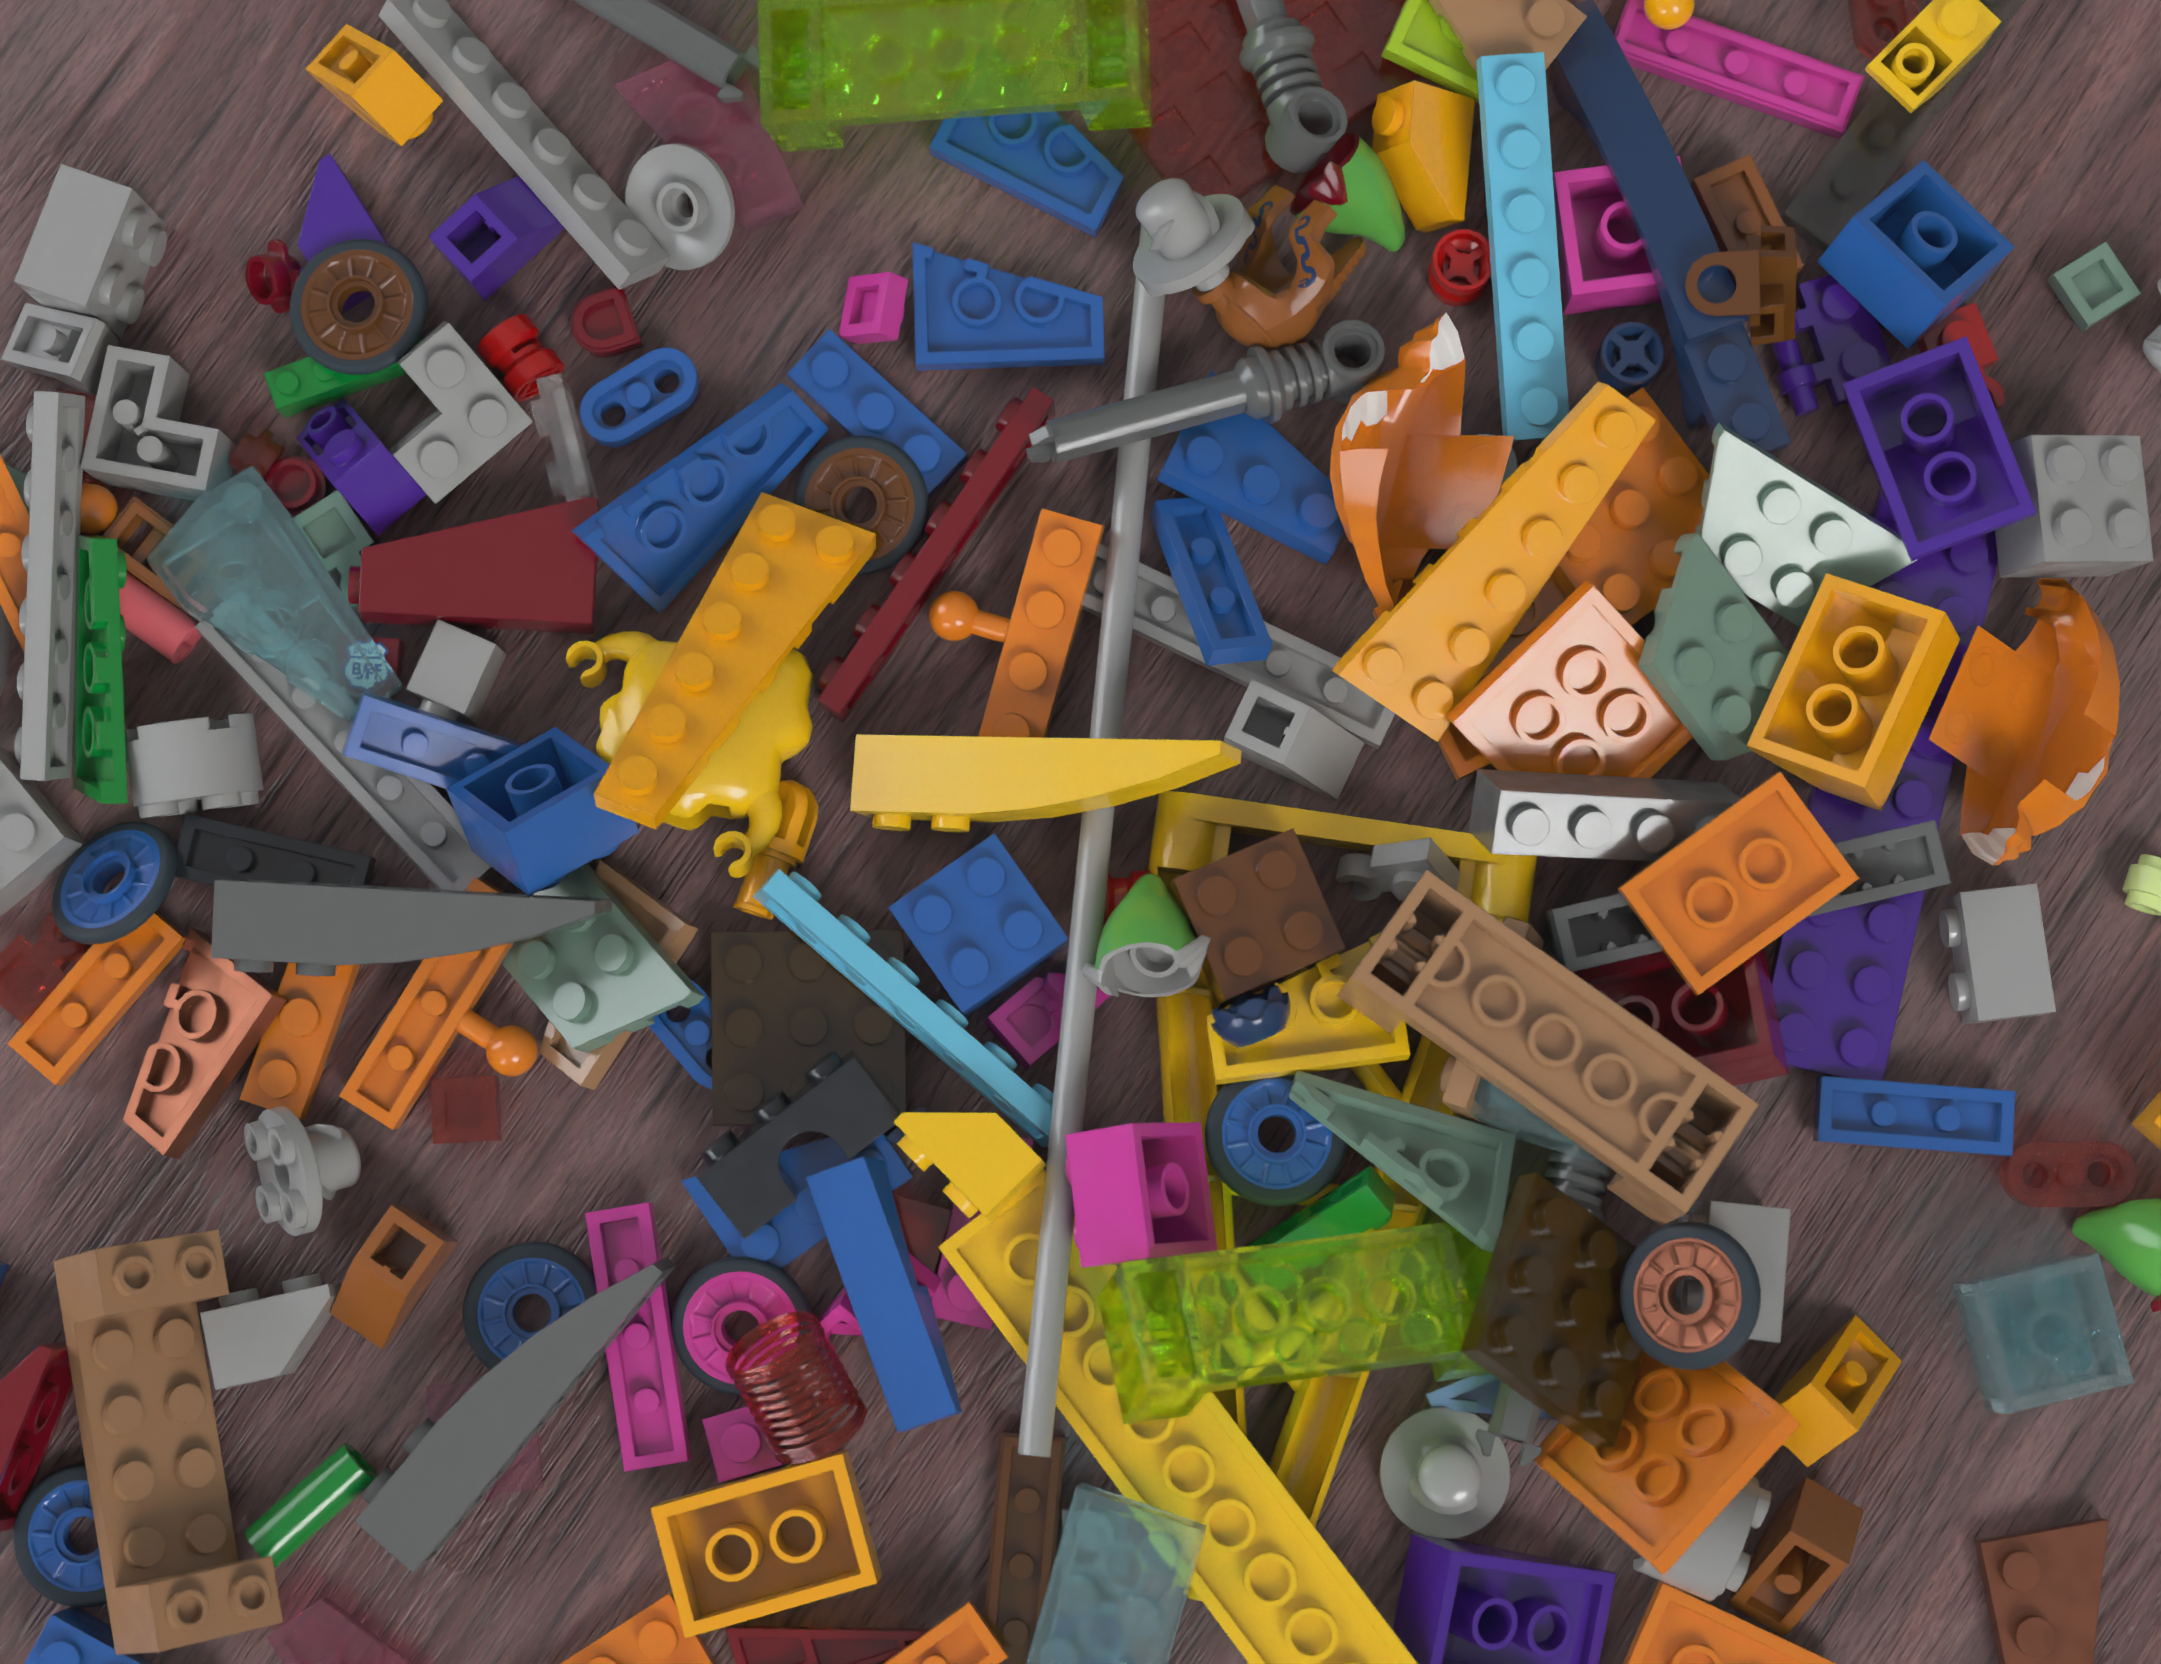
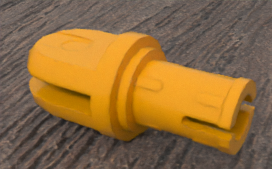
M780 780L778 794L782 802V819L779 829L771 843L754 857L753 867L745 875L733 906L740 911L768 920H773L774 915L759 903L753 895L768 877L778 869L787 875L789 867H796L797 863H804L818 819L819 805L814 793L806 786L794 780Z

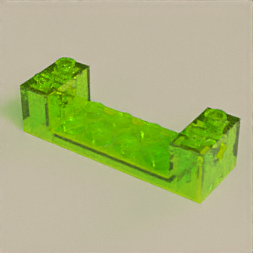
M758 0L761 125L782 152L843 148V126L1080 110L1090 131L1152 127L1147 0Z
M1445 1222L1121 1262L1098 1295V1302L1123 1424L1188 1416L1207 1392L1428 1362L1432 1364L1436 1382L1489 1375L1491 1373L1462 1354L1460 1350L1493 1252L1482 1250L1452 1225Z

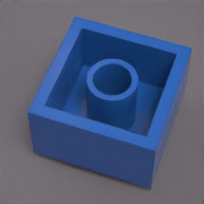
M1923 160L1855 214L1817 262L1909 349L1972 296L2015 246Z
M556 727L446 788L471 851L528 896L538 891L555 887L564 879L565 875L593 859L611 854L618 848L620 843L639 833L636 822L596 807L594 792L606 773L609 764Z
M995 833L888 907L965 1018L1069 945V938Z

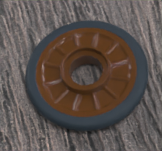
M353 239L339 242L318 253L308 262L298 276L290 300L292 328L303 350L323 367L349 375L378 372L390 367L404 357L419 339L426 322L428 310L425 284L413 262L393 246L369 239ZM365 291L371 293L375 301L373 313L362 322L354 323L347 321L343 316V306L346 299L355 292Z
M873 436L845 437L822 448L803 469L794 497V504L876 533V549L858 574L877 573L899 563L919 542L928 518L929 498L927 487L915 462L897 445ZM858 487L869 488L877 500L875 515L865 523L854 522L846 511L847 497L852 490Z

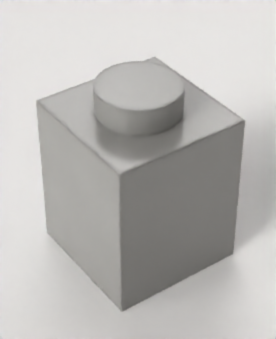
M437 620L406 689L418 699L423 700L419 707L421 710L454 721L460 716L476 723L507 654L490 641Z

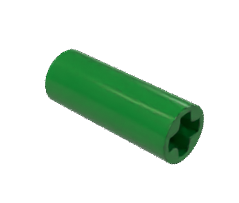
M344 1443L245 1530V1536L261 1557L272 1556L274 1567H278L360 1495L377 1477L376 1473L367 1460L353 1446Z

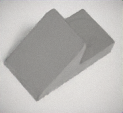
M25 303L1 360L20 370L56 378L89 396L96 397L108 345L118 347L119 341L109 327L96 318Z

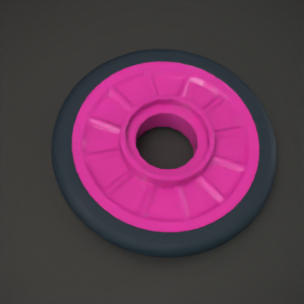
M731 1257L715 1261L703 1267L685 1283L673 1307L671 1330L677 1354L684 1366L695 1378L716 1391L731 1395L747 1396L770 1391L786 1382L796 1373L808 1354L812 1340L813 1324L810 1307L803 1291L786 1272L760 1259ZM737 1310L751 1313L759 1323V1336L749 1342H738L732 1339L724 1327L725 1317Z

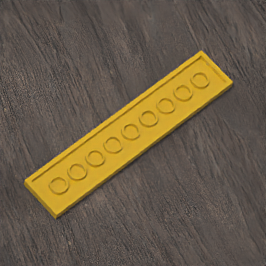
M1044 1169L992 1221L981 1213L938 1246L1025 1364L1027 1363L1046 1174ZM1072 1235L1056 1406L1249 1664H1418L1117 1265L1082 1268L1080 1251L1075 1244L1074 1235Z

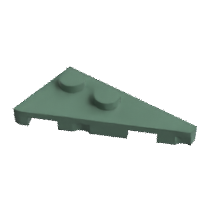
M1297 1070L1288 1096L1292 1101L1482 1250L1493 1252L1503 1223L1516 1140L1515 1134Z

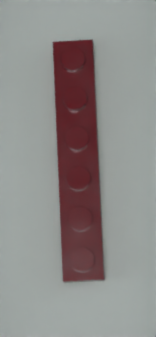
M1033 387L1024 401L1015 397L1005 408L995 427L1001 434L988 453L980 448L972 456L960 477V480L966 485L954 503L951 504L944 500L937 507L924 530L931 535L917 556L909 551L901 559L889 579V584L895 587L882 607L873 603L866 610L853 632V635L859 639L846 659L837 655L820 677L817 687L823 690L818 701L825 711L843 723L845 722L1026 459V448L1032 447L1028 437L1029 434L1045 426L1046 421L1055 417V401Z

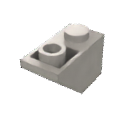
M1251 679L1223 742L1241 750V757L1335 801L1338 800L1364 745L1363 741L1311 706Z
M319 1273L281 1282L284 1293L281 1295L259 1299L257 1288H252L218 1297L220 1309L200 1313L215 1390L295 1373L332 1316L329 1312L342 1283L323 1285L321 1274Z

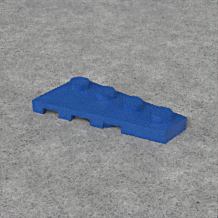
M780 383L571 531L641 599L661 614L746 521L761 492L770 495L829 429L792 389Z

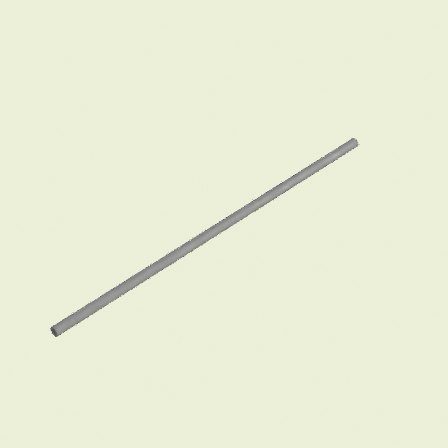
M1142 225L1140 229L1139 245L1144 239V237L1148 234ZM1137 277L1135 279L1123 400L1155 392L1157 385L1165 294L1152 297ZM1151 438L1119 446L1089 738L1122 739ZM1115 806L1082 812L1017 1453L1019 1455L1051 1458L1075 1215L1072 1187L1065 1171V1159L1067 1156L1065 1135L1083 1132L1097 986L1082 974L1081 968L1087 962L1095 964L1098 944L1103 930Z

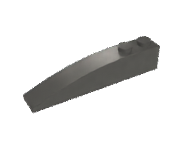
M1928 821L1834 843L1859 879L1807 917L1951 884L1936 821ZM1621 894L1545 911L1556 960L1571 972L1662 951Z
M244 878L220 879L214 881L211 958L234 959V971L273 972L274 962L296 963L297 975L336 976V965L407 962L486 950L546 935L612 912V899L550 895L528 896L527 894Z
M665 1257L592 1296L533 1335L492 1368L436 1423L427 1418L404 1443L402 1448L410 1455L394 1473L387 1467L364 1491L361 1497L368 1503V1506L354 1522L412 1573H415L432 1561L677 1264L670 1258Z

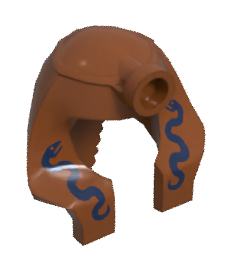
M1273 185L1262 199L1247 210L1255 223V228L1243 245L1237 270H1230L1227 278L1211 290L1199 291L1195 286L1192 287V294L1200 303L1211 304L1215 308L1216 317L1221 327L1229 336L1248 348L1261 346L1268 351L1295 344L1303 339L1314 328L1327 304L1335 297L1337 291L1341 288V284L1347 281V276L1353 273V268L1359 265L1360 259L1364 258L1367 252L1363 237H1355L1346 242L1343 248L1337 249L1334 255H1330L1320 242L1325 229L1337 214L1331 206L1314 200L1290 227L1288 239L1297 258L1295 276L1290 275L1278 257L1273 240L1272 224L1296 196L1291 191Z

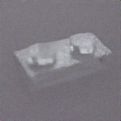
M561 373L536 379L541 399L531 401V408L540 438L547 436L551 438L555 459L546 461V469L555 498L565 496L566 501L585 497L597 498L569 385Z

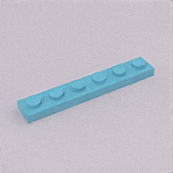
M1544 52L1481 56L1476 60L1502 433L1503 436H1514L1513 442L1542 440L1569 413Z
M780 869L768 877L753 895L759 903L1043 1148L1048 1147L1054 1093L1038 1083H1035L1031 1088L1013 1072L1017 1064L1009 1054L990 1041H987L984 1046L964 1030L969 1023L956 1008L942 999H938L934 1004L916 988L920 980L910 968L894 957H890L887 961L882 959L867 946L871 937L858 923L843 914L836 919L818 903L822 898L821 893L807 879L796 872H792L787 876Z

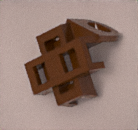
M1761 225V235H1746L1745 251L1714 252L1703 255L1695 261L1687 272L1685 281L1687 299L1694 309L1704 315L1715 317L1749 315L1751 346L1794 340L1797 274L1794 227ZM1716 265L1729 269L1736 280V289L1732 297L1718 304L1710 303L1703 299L1697 286L1701 273L1708 267Z

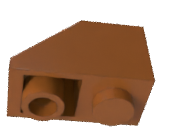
M390 1205L352 1260L329 1313L379 1348L385 1349L459 1241L409 1206Z

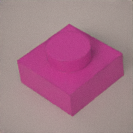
M891 272L849 277L838 337L855 344L898 340L900 324L904 317V301L908 279Z
M767 1400L702 1419L719 1483L784 1464Z

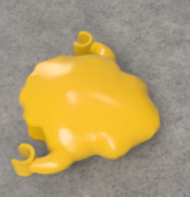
M622 631L609 634L595 643L579 641L568 649L566 661L569 668L576 667L581 661L586 659L596 661L595 665L584 671L580 677L582 685L587 688H594L605 680L607 662L611 660L627 662L621 692L607 699L600 707L599 721L601 733L596 744V751L601 759L609 765L678 642L658 641L651 635L639 631ZM794 648L776 669V678L763 694L760 692L756 694L739 716L740 724L725 743L710 755L709 763L662 821V823L670 824L680 829L694 830L714 816L727 819H743L748 817L749 828L745 835L737 831H727L721 834L714 843L715 857L723 856L727 850L732 848L744 851V855L739 860L734 861L728 868L729 875L734 878H741L750 872L754 864V857L762 852L776 835L782 819V802L778 794L781 764L785 760L796 756L807 747L813 729L808 709L813 674L806 656Z

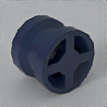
M1630 321L1618 324L1608 332L1596 353L1594 367L1597 378L1601 383L1608 384L1623 395L1633 394L1642 387L1646 388L1663 363L1664 347L1662 340L1653 328L1644 323ZM1627 366H1629V367L1638 366L1637 369H1636V368H1634V369H1626Z

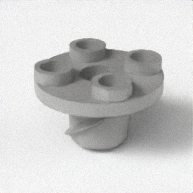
M1169 178L1162 180L1150 187L1141 196L1136 206V217L1148 234L1144 237L1135 253L1133 271L1152 297L1181 292L1194 286L1199 291L1211 290L1220 285L1229 275L1230 268L1227 264L1236 256L1246 239L1253 233L1255 223L1240 200L1232 195L1212 194L1203 196L1193 191L1183 179Z
M284 1106L263 1111L258 1121L247 1123L244 1127L246 1149L250 1157L257 1161L262 1184L256 1188L255 1192L259 1214L267 1224L278 1221L280 1226L292 1236L315 1231L321 1220L323 1197L326 1200H332L337 1190L355 1185L360 1177V1153L354 1138L344 1128L326 1124H315L304 1128L298 1117Z
M1434 1407L1420 1410L1408 1416L1389 1433L1380 1457V1485L1390 1509L1405 1525L1422 1535L1441 1539H1454L1480 1530L1496 1516L1504 1504L1509 1490L1510 1463L1505 1446L1500 1437L1497 1436L1494 1439L1491 1455L1488 1457L1483 1456L1475 1435L1477 1429L1488 1431L1489 1424L1473 1413L1452 1411L1447 1407Z

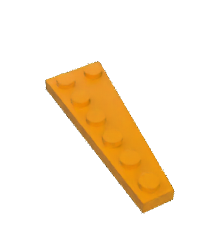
M1597 382L1541 442L1530 460L1522 463L1500 487L1501 493L1477 519L1472 517L1456 534L1458 540L1434 565L1429 563L1412 581L1415 586L1391 612L1384 611L1336 663L1332 671L1438 742L1451 723L1445 716L1475 688L1656 420L1608 384Z
M761 492L594 792L596 807L656 830L709 763L710 755L725 743L740 724L739 716L758 692L763 694L776 678V669L794 647L799 649L812 632V623L828 603L834 604L872 556L876 549V533Z

